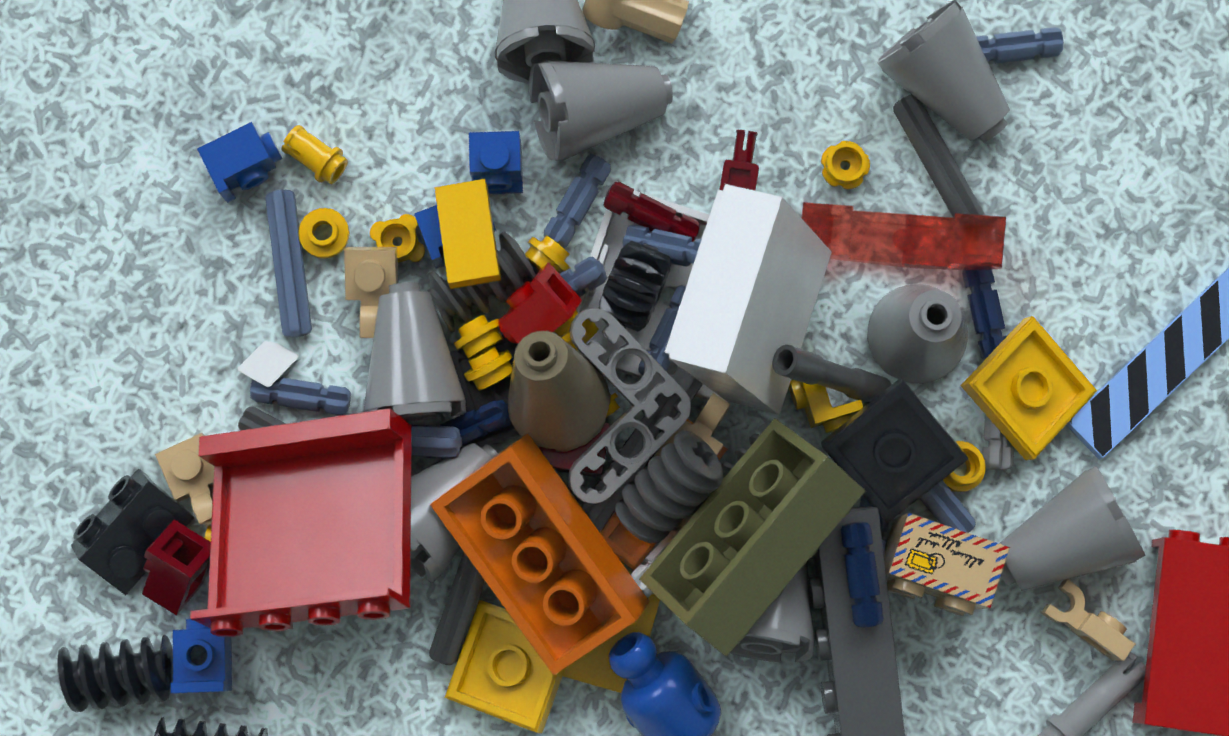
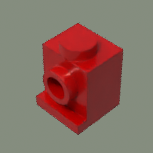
M548 262L540 269L531 283L529 281L524 283L506 300V303L511 308L499 319V328L503 335L515 344H519L524 337L533 332L549 331L553 333L573 316L582 299Z

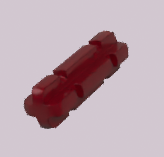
M615 182L609 188L603 203L606 209L620 216L624 212L628 214V220L640 226L649 227L650 231L658 229L692 237V242L697 237L700 228L697 220L685 214H682L680 218L676 216L677 211L643 193L636 196L633 194V188L621 182Z

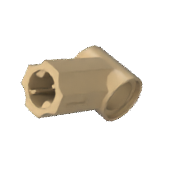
M585 0L582 12L586 19L599 27L616 30L624 25L673 44L682 27L689 1Z

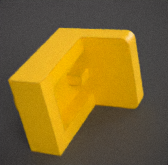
M793 379L790 381L789 391L796 410L805 408L811 428L823 425L825 433L834 432L863 408L861 400L832 408L826 387L817 384L809 385Z

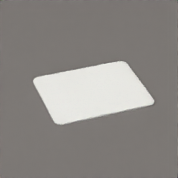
M264 341L238 367V371L260 384L270 387L299 356L278 343Z

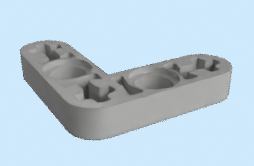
M597 308L583 310L575 316L569 331L571 341L631 406L569 469L568 482L574 495L584 502L593 504L603 502L609 498L685 423L691 410L690 398L686 391L610 313ZM586 319L595 323L602 319L606 323L602 333L611 344H615L619 336L626 342L624 346L611 353L605 365L598 357L607 351L596 341L585 344L581 339L586 333L585 328L582 326ZM626 354H635L644 363L645 370L642 378L633 384L623 383L616 374L617 362ZM661 394L665 397H670L675 394L678 400L673 406L678 413L673 418L662 415L652 424L661 429V432L654 438L649 428L640 421L635 420L634 417L642 410L644 417L649 419L659 407L654 400L657 395ZM624 428H636L643 436V448L633 457H623L616 450V436ZM605 446L609 456L623 465L624 469L617 475L614 468L610 466L600 477L604 484L603 488L597 492L590 487L584 492L580 488L584 482L580 472L586 466L594 471L606 461L597 456V453Z

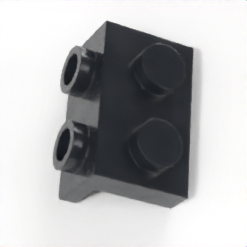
M137 469L131 477L129 475L122 477L113 486L108 495L110 501L96 516L91 514L80 523L73 535L75 540L71 544L79 561L124 595H127L146 573L143 570L147 561L144 557L145 552L171 522L176 520L187 527L194 519L191 512L153 483L149 476L141 469Z

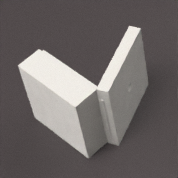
M725 184L723 191H717L709 215L647 195L677 211L676 216L681 218L682 214H685L697 220L700 228L695 240L702 239L694 264L691 263L685 267L671 263L670 272L663 288L673 287L676 289L680 285L686 286L665 349V353L669 355V361L671 362L667 372L672 376L678 366H680L703 383L696 397L709 400L714 393L727 402L780 415L791 379L778 375L775 372L773 357L775 352L783 345H792L801 349L832 251L781 196ZM635 190L633 192V194L636 196H639V194L641 193ZM608 209L605 210L590 257H594L602 263L607 280L614 262L623 248V238L626 235L627 228L636 224L627 219L628 214L622 212L620 216ZM606 282L591 291L588 287L585 288L586 293L580 297L582 302L576 309L578 313L586 309H599V301ZM660 298L645 328L637 332L626 327V330L647 351L651 350L649 343L666 308L671 309L670 306L663 304ZM601 319L595 323L599 330L586 344L596 341L607 351L598 357L605 365L611 353L624 346L626 342L619 336L617 342L611 344L602 333L606 323ZM635 354L624 355L617 362L616 371L642 378L643 375L638 372L641 358Z

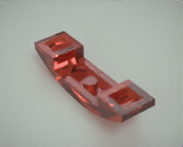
M803 202L802 219L832 251L830 259L922 269H1002L1006 217L955 213V217L952 218L855 211L853 206Z

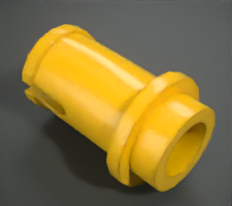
M301 125L295 126L283 141L285 144L282 145L281 151L289 154L315 173V180L318 182L327 181L329 184H333L340 178L347 167L348 160L342 156V149L339 147L330 148L306 131Z

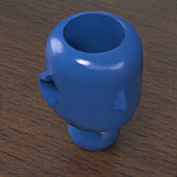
M640 632L627 634L614 644L609 653V662L613 672L619 677L626 679L620 697L623 711L630 725L635 727L642 736L713 735L719 724L721 707L713 690L688 658L677 651H663L657 654L654 641L649 636Z

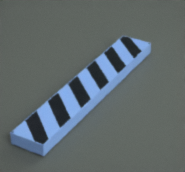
M1229 267L1107 381L1066 424L1099 460L1104 458L1229 339Z

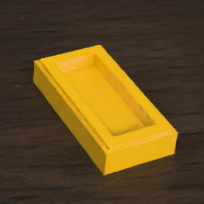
M480 179L434 187L447 282L450 289L500 281L501 275L486 180Z

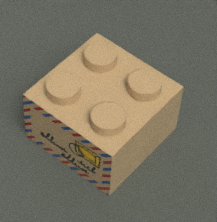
M911 513L904 514L894 519L885 546L884 563L888 591L910 599H915V597L923 598V594L936 597L934 604L936 608L960 616H964V613L973 615L976 609L991 608L1010 547Z

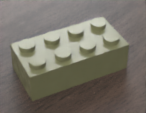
M774 418L725 476L721 486L709 495L639 580L686 626L727 657L734 647L746 637L750 628L770 604L781 595L786 585L807 560L817 552L819 546L838 523L850 513L854 504L864 494L865 490L828 456Z

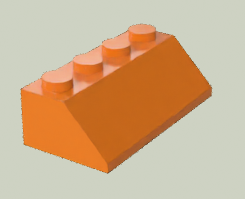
M528 433L430 504L553 676L637 621L650 602Z

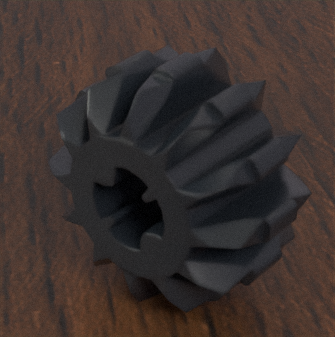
M630 241L620 250L618 258L615 260L608 276L598 307L610 313L625 329L627 327L637 332L645 328L649 323L671 267L670 256L659 252L658 248L646 243L642 245Z

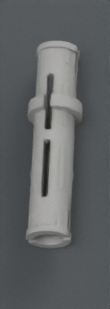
M1130 652L1124 661H1116L1059 716L1055 713L1046 720L1048 726L1038 736H1084L1145 678L1146 666L1141 661L1129 674L1124 675L1135 664L1134 661L1138 657Z

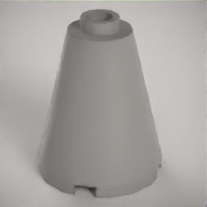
M503 0L495 49L497 68L501 74L511 80L529 83L531 66L544 60L593 63L595 43L578 0Z
M952 0L926 17L928 20L918 28H912L879 58L877 64L885 74L968 140L972 141L980 137L983 142H986L1007 126L1008 123L1004 117L1010 109L963 7L956 0Z
M544 60L531 66L529 76L531 103L538 102L541 121L534 120L540 144L550 160H566L661 117L666 112L667 104H671L673 100L669 77L666 74L661 75L656 66Z
M416 282L389 285V294L379 296L363 412L390 408L405 421L436 419L437 412L450 411L451 417L465 414L466 400L431 293L420 291V285Z
M911 284L892 290L877 303L869 319L867 340L873 358L885 373L897 379L902 378L905 382L924 384L941 379L958 365L966 350L968 329L958 302L950 294L932 286Z
M471 443L460 449L458 456L454 458L446 457L411 477L410 568L421 577L427 574L430 583L436 581L443 574L460 549L459 544L430 504L498 454L488 444L480 448L478 445Z
M1097 466L1084 471L999 543L1010 547L1001 576L1007 586L1016 582L1021 591L1134 563L1145 556L1134 531L1123 515Z
M806 563L730 654L769 662H781L782 653H796L795 662H804L812 659L815 645Z

